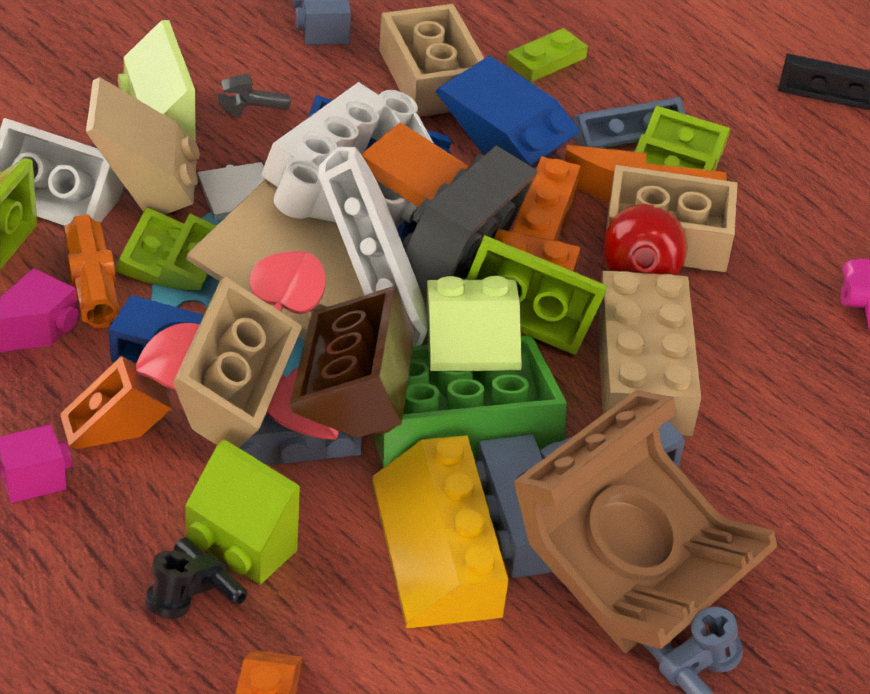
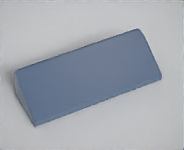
M681 97L576 114L572 121L579 128L580 132L574 138L579 146L603 149L636 144L639 142L641 134L645 135L656 105L679 113H686Z

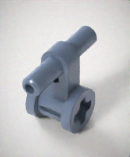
M710 607L700 611L694 617L691 624L693 637L675 649L669 643L662 649L643 644L660 663L659 671L673 686H680L687 694H714L697 674L705 668L717 673L727 672L734 669L742 660L743 648L737 636L738 627L736 619L730 611L721 607ZM706 623H708L710 629L708 633L705 627ZM727 647L729 650L728 657L726 656L725 648Z

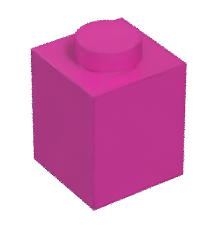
M51 424L0 436V476L10 504L66 490L65 470L72 468L71 456L66 441H57Z

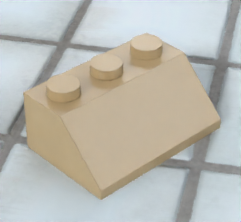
M226 276L220 280L173 381V385L192 430L216 445L225 439L239 448L259 430L302 329V325Z

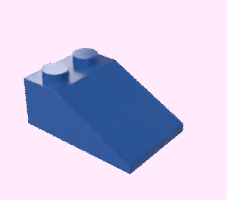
M490 55L435 91L483 155H486L497 145L534 168L538 165L541 156L549 158L580 132L579 128L555 98Z

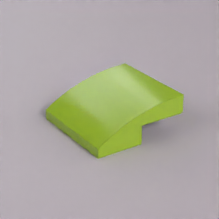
M656 105L645 135L641 134L635 152L646 153V163L715 171L728 141L730 128Z
M146 207L119 258L115 271L149 284L182 290H201L208 274L186 260L187 254L217 225L189 213L183 224Z

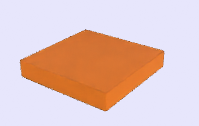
M401 122L361 154L377 181L418 208L426 198L432 200L444 183L450 185L460 169L468 170L469 168L468 165Z

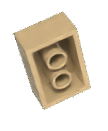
M454 4L381 14L379 51L400 92L409 95L416 102L419 117L449 113V109L435 91L485 59Z
M615 165L606 230L614 216L630 206L645 203L654 205V207L661 208L666 212L668 210L677 217L685 230L688 249L684 267L726 273L735 236L738 182Z

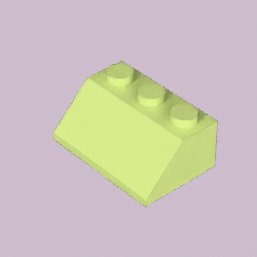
M162 20L123 57L124 73L118 74L119 89L177 122L186 136L193 137L196 142L195 88L170 21Z

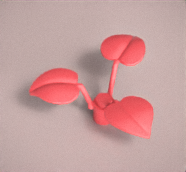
M289 251L277 253L262 259L256 264L250 275V288L252 294L266 303L274 305V308L280 312L284 307L292 313L305 314L315 308L324 295L325 272L318 258L309 252ZM181 323L159 332L147 343L141 352L136 364V373L149 377L165 387L176 390L173 381L200 324ZM298 368L293 370L288 378L282 375L266 412L270 418L278 424L298 433L336 440L339 435L338 430L293 413L290 401Z

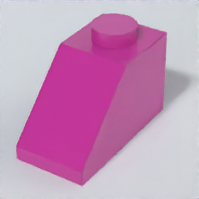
M35 268L29 271L0 297V352L51 346L65 332L71 331L79 317L76 288Z

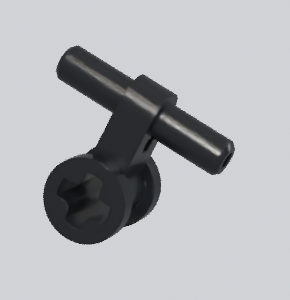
M181 538L175 543L174 551H163L154 557L152 573L155 576L154 585L147 590L145 604L152 613L158 616L178 618L184 616L189 611L191 596L215 588L233 605L243 603L247 598L248 592L245 587L228 574L227 565L212 553L205 554L188 538Z

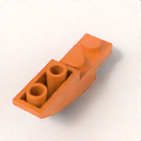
M576 145L566 146L564 161L581 165L577 189L608 203L615 165L727 181L726 172L646 163V153Z

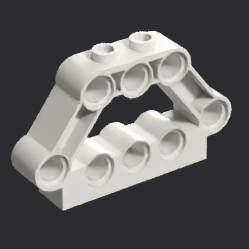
M358 82L272 144L261 173L263 178L277 186L274 195L275 206L289 217L297 219L312 217L336 222L318 177L319 165L337 147H356L360 154H362L366 150L370 138L378 141L400 122L434 143L417 114L418 107L416 102L409 95L396 90H386L378 95ZM377 181L395 227L398 228L405 221L411 223L418 207Z

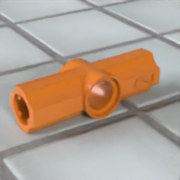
M89 215L75 216L72 222L64 226V239L68 252L69 282L71 286L76 288L82 322L90 324L93 329L109 327L110 323L119 314L111 249L106 250L100 222L94 221Z

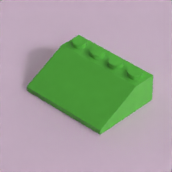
M532 335L521 336V370L430 371L428 345L413 346L402 424L385 434H373L374 443L383 468L423 439L467 435L474 459H477L479 441L533 434L539 450L544 449L553 442L565 440L567 402Z

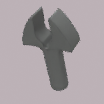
M249 74L237 75L221 81L224 92L238 94L234 96L216 94L220 106L229 114L241 118L242 110L249 105L287 110L291 104V98L287 94L253 90L251 88L253 83Z

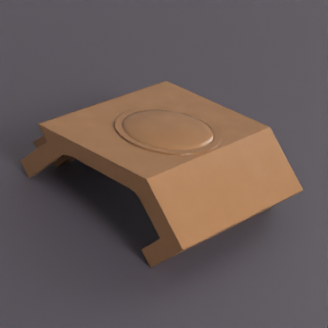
M640 390L632 392L514 481L529 545L625 654L638 643L662 649L684 630L700 611L709 608L777 548L774 530L729 520L720 515L669 458L663 449L658 428L677 414L674 397Z

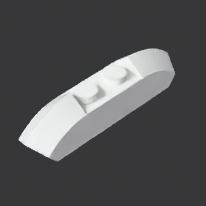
M337 147L319 165L318 177L364 295L395 286L415 329L413 346L422 345L428 332L424 300L381 189L356 147Z

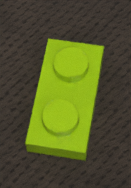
M562 28L508 51L506 64L526 80L533 82L585 59L588 46Z

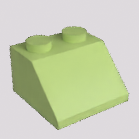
M446 276L439 280H427L426 313L428 320L427 340L430 371L521 370L520 301L516 279L507 280L500 276H489L483 280H462L458 277Z

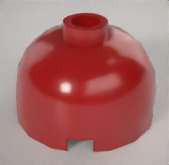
M645 203L627 207L615 215L606 230L603 242L606 266L610 271L617 272L628 271L633 273L678 275L685 264L688 249L684 227L677 217L668 210L666 212L661 208Z

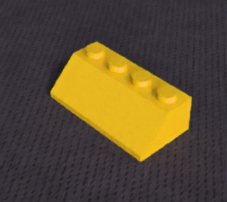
M468 436L420 440L372 476V485L406 629L503 618L508 577Z

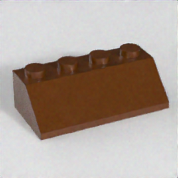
M395 286L311 312L290 401L293 413L355 438L369 434L382 435L402 424L415 329Z

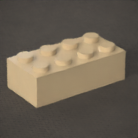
M602 271L601 283L608 286L596 312L602 414L606 413L635 390L674 397L677 414L668 421L681 435L693 436L701 402V390L688 276L633 273L628 271Z

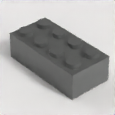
M496 145L486 155L478 154L468 170L460 169L450 185L444 183L432 200L426 198L414 215L413 221L418 223L414 233H409L402 243L419 288L427 292V280H439L446 276L462 279L469 272L484 235L494 239L498 229L510 230L538 170Z

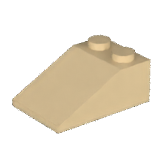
M101 77L93 80L86 133L144 212L146 207H149L166 215L194 204L195 186L198 184L196 163L200 153L193 137H187L179 124Z

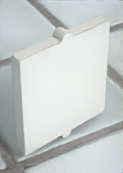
M262 162L239 166L227 165L226 168L197 172L198 181L215 221L223 220L263 182L264 178L261 176L264 165Z

